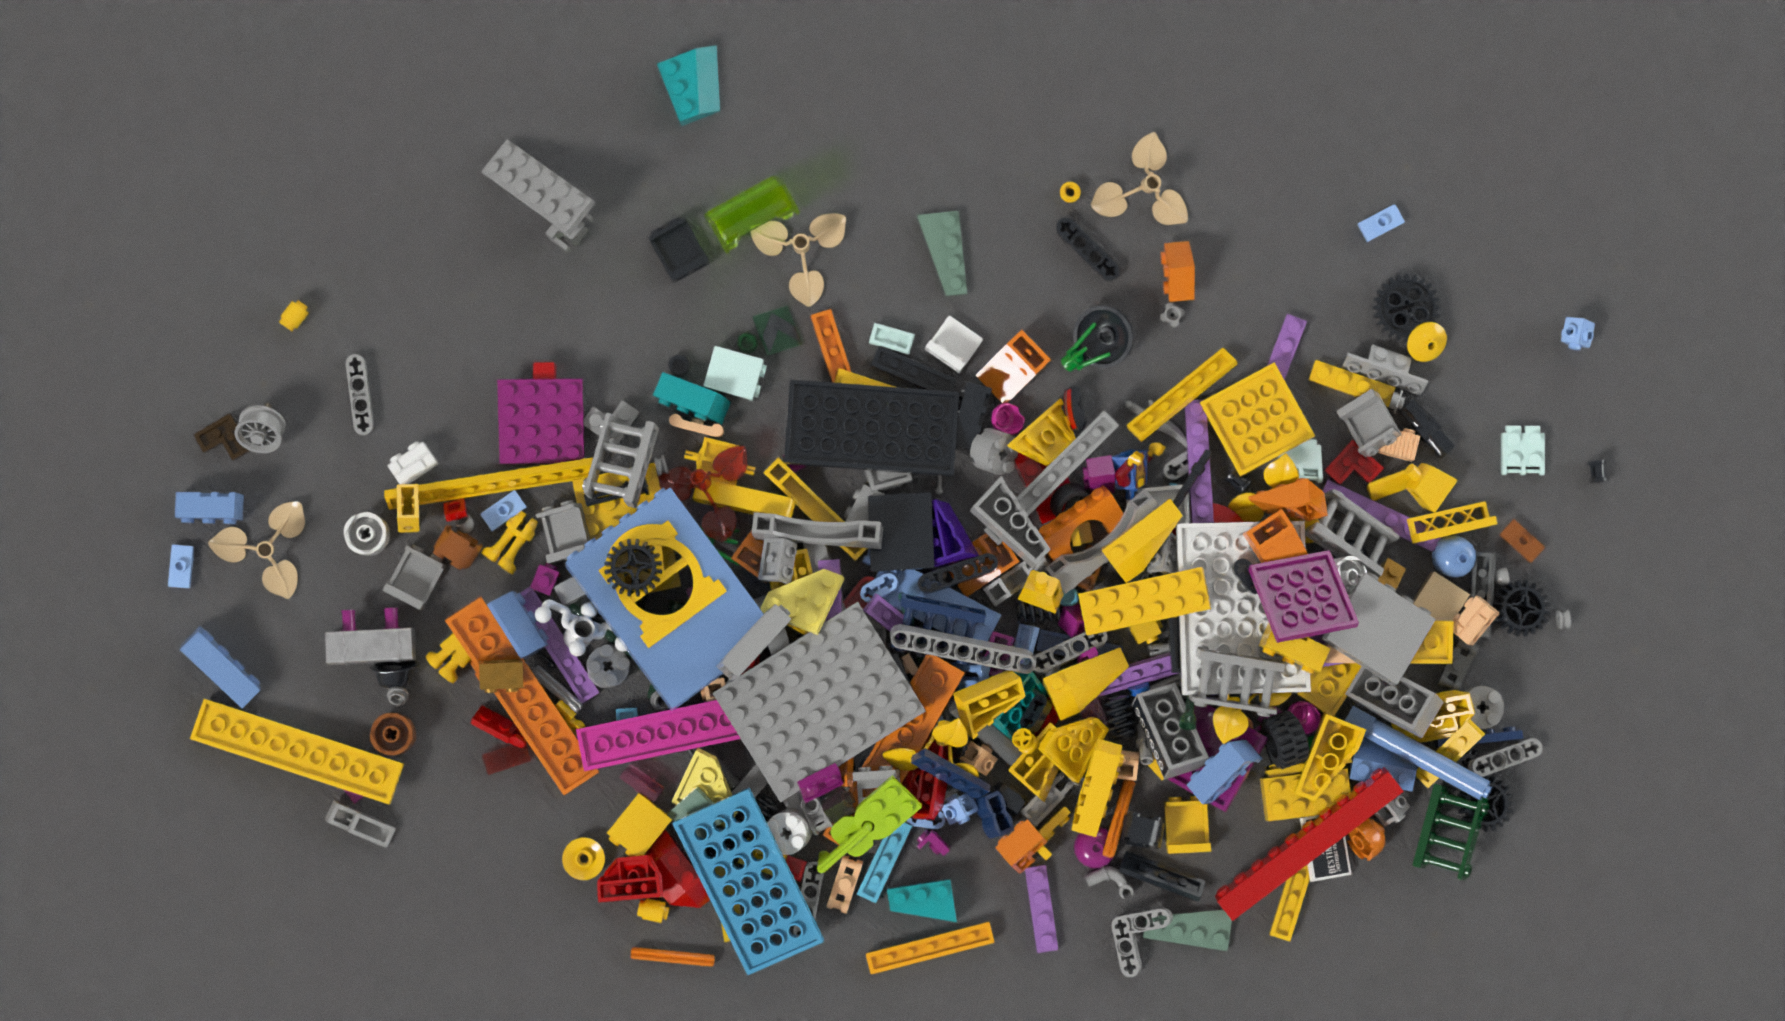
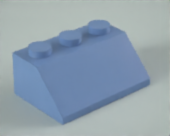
M511 591L488 603L487 606L521 659H528L549 645L547 642L549 637L543 629L539 630L535 623L537 620L531 610L528 612L524 606L526 601L521 593L517 594L515 591Z
M1362 739L1359 750L1351 757L1352 763L1348 765L1349 779L1365 782L1370 778L1372 772L1385 767L1402 790L1413 792L1417 766L1371 740Z

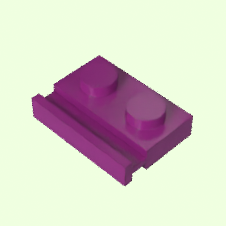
M836 763L797 782L805 803L844 784Z

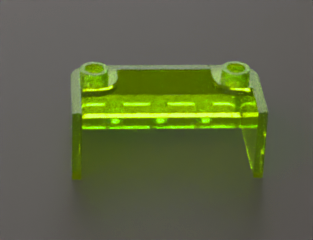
M774 175L712 208L704 214V217L720 246L728 254L730 253L729 250L739 245L738 242L741 236L776 217L785 220L793 216L794 212L796 215L800 214V211L786 184L777 175Z

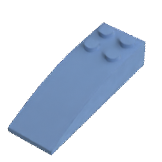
M914 569L899 570L898 574L890 571H880L875 577L876 579L883 574L891 573L898 578V589L883 599L903 613H905V610L903 609L904 607L900 606L901 593L985 610V623H978L976 625L973 639L988 641L1001 617L997 612L951 588H945L929 594L923 593L918 586V580L923 574ZM887 578L886 584L881 588L885 586L892 588L894 580ZM928 578L924 579L925 583L922 584V587L926 586L927 589H930L931 584L937 582V586H941L940 582L936 580L929 581ZM869 589L868 594L873 596V594L879 589H876L875 591ZM916 610V612H913L912 617L924 623L926 614L924 611ZM937 614V616H934L933 629L944 633L947 620L945 615ZM958 618L955 621L953 635L965 636L966 620Z

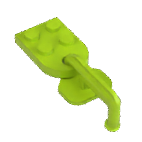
M893 775L890 776L857 806L855 816H843L833 824L831 836L839 846L831 853L827 851L819 852L817 871L819 873L826 872L846 853L854 857L863 855L873 846V840L884 839L891 835L921 809L922 804Z

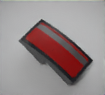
M1072 386L1064 390L1065 416H1068L1070 428L1075 434L1082 431L1085 427L1086 417L1085 410L1078 408L1081 403L1080 388Z

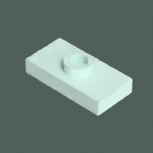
M874 323L869 344L909 355L915 334Z

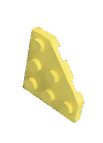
M822 569L769 591L760 610L764 614L773 605H782L790 612L789 617L791 620L788 624L818 635L845 578L832 571Z
M700 748L696 749L671 801L676 805L697 786L714 803L732 795L716 756ZM723 821V822H722L720 825H718V826H719V827H720V826L726 827V824H725V822Z

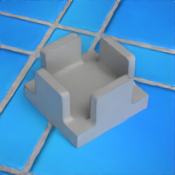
M588 213L584 217L590 223L594 221L593 217ZM581 221L571 235L568 236L552 224L546 231V235L553 243L569 253L571 249L561 241V238L564 237L574 246H577L588 232V229L584 227V223Z
M864 470L871 492L877 490L884 492L899 488L902 484L913 480L911 473Z

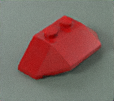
M1019 452L1014 459V465L1025 488L1048 467ZM1068 477L1035 509L1042 524L1057 518L1050 509V501L1057 489L1070 483Z
M929 736V738H928L927 742L925 743L924 747L926 746V744H927L928 741L930 740L931 736ZM934 740L928 750L949 761L948 746H940ZM919 767L910 770L902 785L922 804V808L912 817L914 819L934 820L944 806L947 783L921 770Z
M664 829L646 852V855L652 856L662 874L663 897L669 905L701 908L710 901L690 859L669 832Z
M641 855L616 858L604 875L597 880L598 903L663 897L662 874L652 856Z

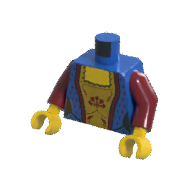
M1151 443L1149 451L1128 449L1112 457L1116 489L1125 490L1126 500L1134 498L1138 494V488L1146 485L1147 464L1153 459V454L1160 456L1164 452L1165 446L1161 443Z

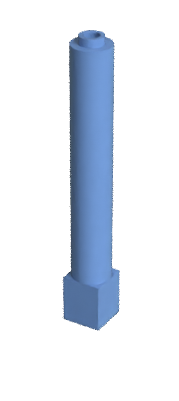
M1355 706L1352 707L1345 719L1348 723L1366 729L1364 738L1373 741L1479 800L1482 797L1487 798L1492 790V787L1489 786V780L1378 721L1375 717Z

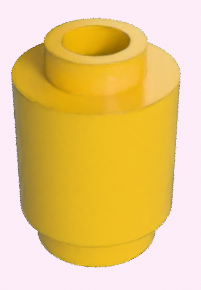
M299 300L296 303L291 301L281 314L279 323L293 332L295 328L298 329L309 314L306 311L308 307Z
M648 898L640 900L637 916L642 917L643 920L662 923L663 919L667 920L669 907H666V902Z

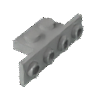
M1374 344L1370 347L1367 359L1348 353L1341 367L1350 372L1420 396L1428 383V380L1408 374L1412 360L1411 357Z

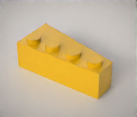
M1097 738L1075 806L1072 831L1093 837L1097 836L1101 820L1106 815L1107 801L1110 802L1112 797V784L1117 782L1119 774L1116 771L1117 767H1121L1124 760V754H1121L1122 745Z

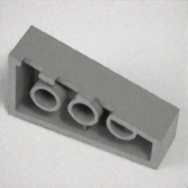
M1002 476L971 508L970 512L1030 567L1034 568L1050 551L1049 546L1037 528L1032 524L1027 513L1022 509Z

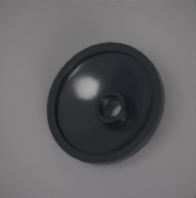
M1098 305L1084 311L1074 326V344L1092 323L1095 322L1096 326L1076 349L1079 351L1087 347V351L1082 354L1083 360L1088 361L1109 352L1111 353L1109 357L1090 365L1097 368H1111L1122 363L1130 354L1134 342L1133 328L1126 315L1119 309L1108 305ZM1107 331L1111 334L1110 339L1106 336Z

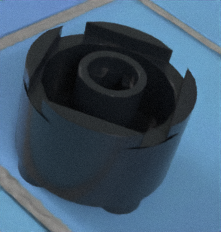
M1131 811L1124 815L1119 842H1123L1125 839L1128 845L1148 849L1150 846L1155 845V849L1159 850L1161 848L1165 823L1162 822L1163 818L1157 816H1150L1148 819L1142 818L1141 813Z

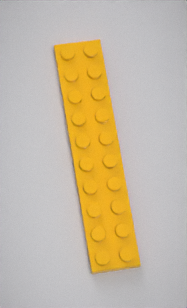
M203 699L190 737L191 740L386 804H391L404 766L403 763L207 699Z

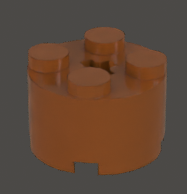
M447 524L433 546V553L442 559L444 557L452 561L450 564L459 570L470 568L483 545H477L479 541L474 537L461 532L459 529L455 532L452 530L453 526Z
M386 713L374 721L370 732V740L373 747L385 755H401L407 752L416 741V728L412 720L406 715ZM391 729L397 731L396 739L389 737Z

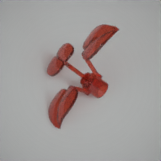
M745 446L731 447L719 453L712 464L713 469L718 473H711L710 471L706 473L702 469H696L691 472L687 467H676L669 470L668 474L664 473L658 476L660 489L665 488L667 490L671 488L680 501L690 496L691 488L696 487L705 493L715 511L705 514L702 520V528L706 535L719 542L726 541L733 534L737 521L736 515L728 506L718 510L716 503L708 492V488L712 483L711 477L719 478L723 476L727 481H735L745 474L747 469V451Z

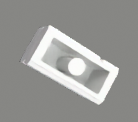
M418 441L414 442L407 448L408 452L403 455L399 453L390 459L391 463L387 466L399 484H410L439 464L424 442L420 444Z

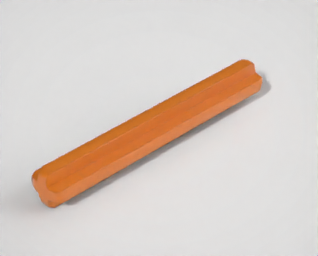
M1125 779L1123 781L1102 853L1105 857L1113 858L1115 856L1122 832L1124 815H1127L1135 787V781Z
M633 947L630 955L632 959L710 967L714 966L715 956L710 954Z

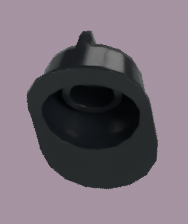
M419 661L402 663L381 662L371 665L370 669L376 672L377 680L381 687H401L407 681L409 670L420 666L421 663Z

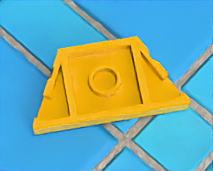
M1062 399L1057 400L1007 446L1045 466L1052 463L1076 439L1074 432L1070 428L1068 416H1065L1062 410Z

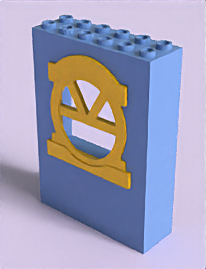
M662 488L654 494L655 497L652 501L648 503L646 500L637 506L634 514L627 513L619 519L620 522L616 527L611 525L602 532V537L597 540L593 538L584 545V550L581 552L576 550L567 557L568 560L565 564L567 570L669 709L673 711L724 674L716 665L763 616V612L671 488L667 490ZM627 539H631V545H635L636 539H639V546L641 547L646 541L648 542L647 546L652 545L655 547L654 554H660V557L655 562L662 561V563L663 546L678 552L682 558L669 568L664 570V564L656 567V569H661L663 572L662 574H656L660 578V582L652 580V583L656 588L683 567L689 565L693 576V590L685 606L669 615H655L642 610L635 604L636 601L646 595L642 589L639 590L640 597H636V591L631 597H628L626 589L622 595L619 594L620 586L613 590L612 586L616 582H607V579L612 574L605 575L604 573L605 570L611 569V567H606L604 563L606 561L612 562V560L607 558L608 553L615 555L612 547L614 546L620 550V541L623 542L625 547L628 546ZM628 552L619 557L615 567H620V565L628 562ZM631 565L630 567L628 566L627 569L632 570L634 577H636L638 568ZM642 571L638 577L646 581L650 574ZM617 574L619 579L624 582V574ZM649 586L646 587L648 593L653 590Z

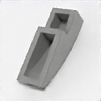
M333 800L325 817L328 823L387 848L396 829L336 800Z

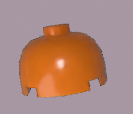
M1368 818L1348 833L1350 840L1347 843L1352 851L1361 859L1366 857L1367 861H1370L1385 846L1384 827L1371 818Z

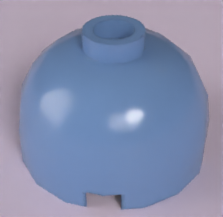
M1450 535L1437 542L1438 545L1435 551L1433 550L1432 561L1439 573L1455 578L1462 577L1472 570L1476 561V551L1467 539Z

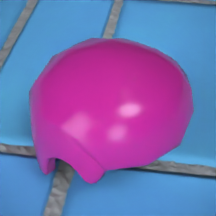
M1003 403L997 405L992 411L991 423L994 429L1010 435L1018 434L1023 429L1025 417L1020 414L1019 407L1010 403Z
M1297 701L1289 707L1288 711L1293 713L1299 720L1305 734H1310L1317 730L1321 715L1315 706L1309 702Z

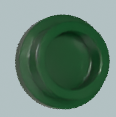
M752 333L741 334L737 340L738 349L745 354L753 353L758 347L756 336Z

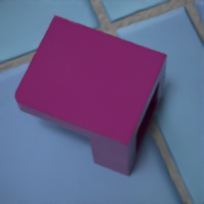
M1079 604L1063 607L1060 620L1058 621V625L1071 638L1086 632Z

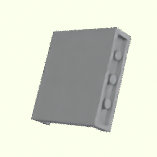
M1370 572L1358 574L1357 577L1360 579L1349 596L1359 621L1358 627L1325 633L1320 639L1388 684L1397 685L1436 619L1430 616L1431 612L1429 610L1415 606L1413 604L1414 601L1405 595L1401 597L1395 593L1396 589L1394 587L1380 583L1378 581L1379 578Z

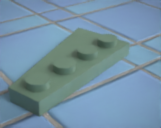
M959 211L917 215L946 297L967 295Z
M1224 910L1172 914L1173 920L1170 925L1143 932V938L1227 951L1232 920ZM1160 915L1152 919L1153 922L1157 920H1162V922L1164 923V920H1166L1167 917L1166 915ZM1145 918L1144 927H1146V925H1147V919H1146V918Z

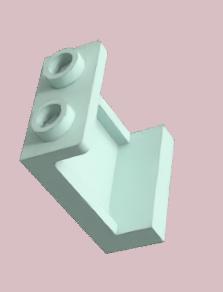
M715 346L703 387L712 391L716 390L745 398L753 402L754 397H759L761 386L758 385L760 377L764 378L767 366L764 365V359Z

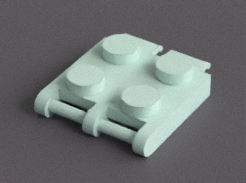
M1505 426V433H1501V475H1506L1507 473H1520V475H1525L1526 473L1545 474V433H1540V426H1524V433H1521V426ZM1507 467H1520V469H1507ZM1526 467H1539V469H1526Z
M1310 439L1286 452L1298 470L1299 479L1307 478L1308 480L1322 483L1321 445H1317L1316 439Z

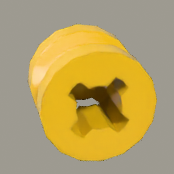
M1021 728L1013 734L1012 743L1023 754H1030L1036 750L1038 739L1030 730Z

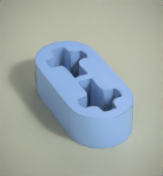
M891 573L883 574L862 587L860 592L861 598L867 603L871 600L869 596L866 597L868 589L872 591L879 589L875 593L885 598L898 589L899 580ZM887 578H889L890 580H894V582L892 583V588H889L887 586L881 588L883 585L886 584Z
M941 811L938 813L942 821L938 822L937 826H934L932 821L926 819H917L916 822H912V818H909L907 823L917 827L939 829L945 823V816Z

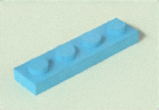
M904 822L891 835L882 839L857 895L874 903L877 902L912 825Z

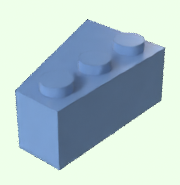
M176 492L175 518L181 519V523H194V519H200L202 523L215 524V520H224L223 524H236L237 520L243 521L244 495L236 492H229V494L219 492Z
M1247 740L1222 744L1219 747L1220 752L1216 756H1211L1204 763L1206 766L1201 771H1196L1190 777L1191 781L1187 784V787L1202 804H1209L1215 801L1232 786L1231 783L1239 775L1244 776L1247 773L1245 769L1252 762L1259 763L1263 759Z

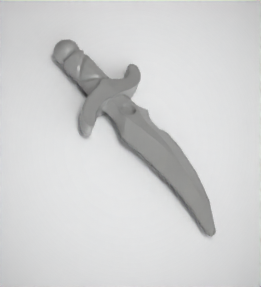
M1148 400L1149 406H1151L1153 402ZM1131 401L1125 403V407L1137 415H1140L1145 410ZM1168 420L1157 429L1172 436L1187 448L1185 435L1171 421Z

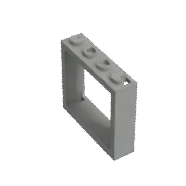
M773 605L716 667L731 681L738 678L791 620L789 617L790 612L782 605Z

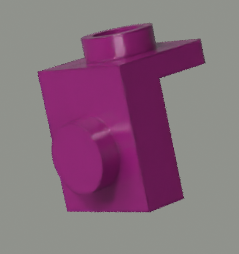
M546 563L545 566L539 564L530 588L550 596L561 574L557 572L558 567Z

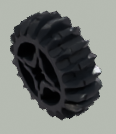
M627 539L628 546L626 547L620 541L619 547L621 549L618 550L613 546L612 551L615 555L607 554V558L612 560V562L606 561L604 563L606 567H611V569L604 571L605 575L612 574L607 579V582L615 581L616 583L613 584L612 589L615 590L620 586L619 594L621 595L625 589L628 590V597H631L632 591H636V597H640L639 590L641 589L644 594H648L646 587L649 586L651 589H654L655 585L652 583V580L660 582V578L655 576V574H662L663 572L661 569H656V567L663 564L662 561L655 562L660 557V554H651L655 547L652 546L647 550L648 542L645 541L641 547L639 546V539H636L635 545H631V539ZM634 551L643 553L650 562L638 561ZM628 552V562L620 565V567H615L619 557ZM631 558H633L635 566L640 567V569H637L636 578H634L632 570L627 569L628 566L630 567ZM652 568L648 579L639 584V574L646 569ZM617 574L629 575L633 585L621 581Z
M1516 580L1515 586L1512 582H1509L1507 584L1508 589L1505 587L1500 588L1504 595L1499 593L1495 595L1500 600V602H1493L1494 606H1499L1496 610L1500 615L1495 621H1503L1500 628L1504 629L1508 626V634H1511L1514 630V635L1518 637L1522 631V635L1526 637L1529 630L1533 635L1536 634L1535 627L1539 630L1543 629L1540 622H1548L1543 616L1550 615L1551 612L1546 611L1545 607H1549L1551 604L1544 603L1543 600L1547 599L1548 595H1540L1543 592V588L1535 591L1536 583H1532L1529 587L1528 580H1524L1523 584H1521L1520 580ZM1521 591V595L1518 596L1515 603L1507 602L1514 592ZM1528 593L1535 599L1537 607L1529 603ZM1522 605V607L1530 610L1523 611L1521 614V610L1514 606ZM1506 609L1514 613L1516 624L1509 619ZM1528 614H1536V617L1530 624L1522 626Z
M1495 776L1490 777L1489 786L1495 789L1496 792L1491 793L1487 797L1489 800L1487 814L1492 819L1481 822L1480 829L1482 827L1483 832H1488L1489 826L1492 831H1496V824L1499 827H1503L1504 824L1501 820H1510L1506 813L1513 814V810L1508 809V806L1515 805L1514 802L1508 801V798H1512L1513 794L1505 793L1509 790V786L1506 785L1501 788L1503 780L1496 782ZM1466 792L1464 794H1457L1458 797L1470 800L1471 795ZM1500 797L1501 808L1499 813L1497 814V811L1495 809V803L1497 800H1499ZM1465 807L1457 810L1458 814L1465 813L1461 820L1467 821L1470 819L1469 822L1472 823L1475 810Z

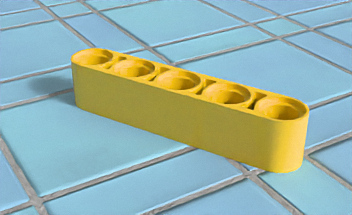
M702 478L697 479L692 500L695 502L752 515H754V512L769 513L792 518L796 500L790 497Z

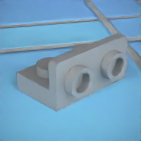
M1173 533L1169 534L1149 562L1147 572L1150 574L1158 571L1163 575L1178 572L1177 536Z
M764 538L758 580L763 582H782L784 584L791 583L797 543L785 538Z

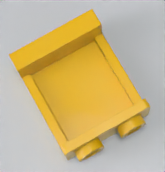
M640 792L609 829L607 834L610 837L608 839L616 846L621 844L627 849L625 853L629 857L641 856L648 851L664 829L671 823L672 818Z
M1190 796V801H1182V797H1169V802H1164L1166 850L1168 854L1211 852L1208 804H1202L1196 796Z

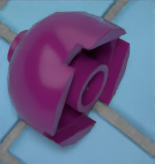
M1099 826L1096 837L1083 833L1077 835L1074 841V853L1084 866L1101 868L1112 861L1113 858L1105 857L1102 854L1109 832L1107 829Z

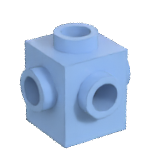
M1566 317L1561 333V342L1569 345L1568 348L1573 350H1581V347L1590 348L1594 337L1595 323L1584 318Z
M955 793L947 797V803L942 808L949 825L956 822L961 825L970 820V815L979 811L974 799L966 793L960 796Z

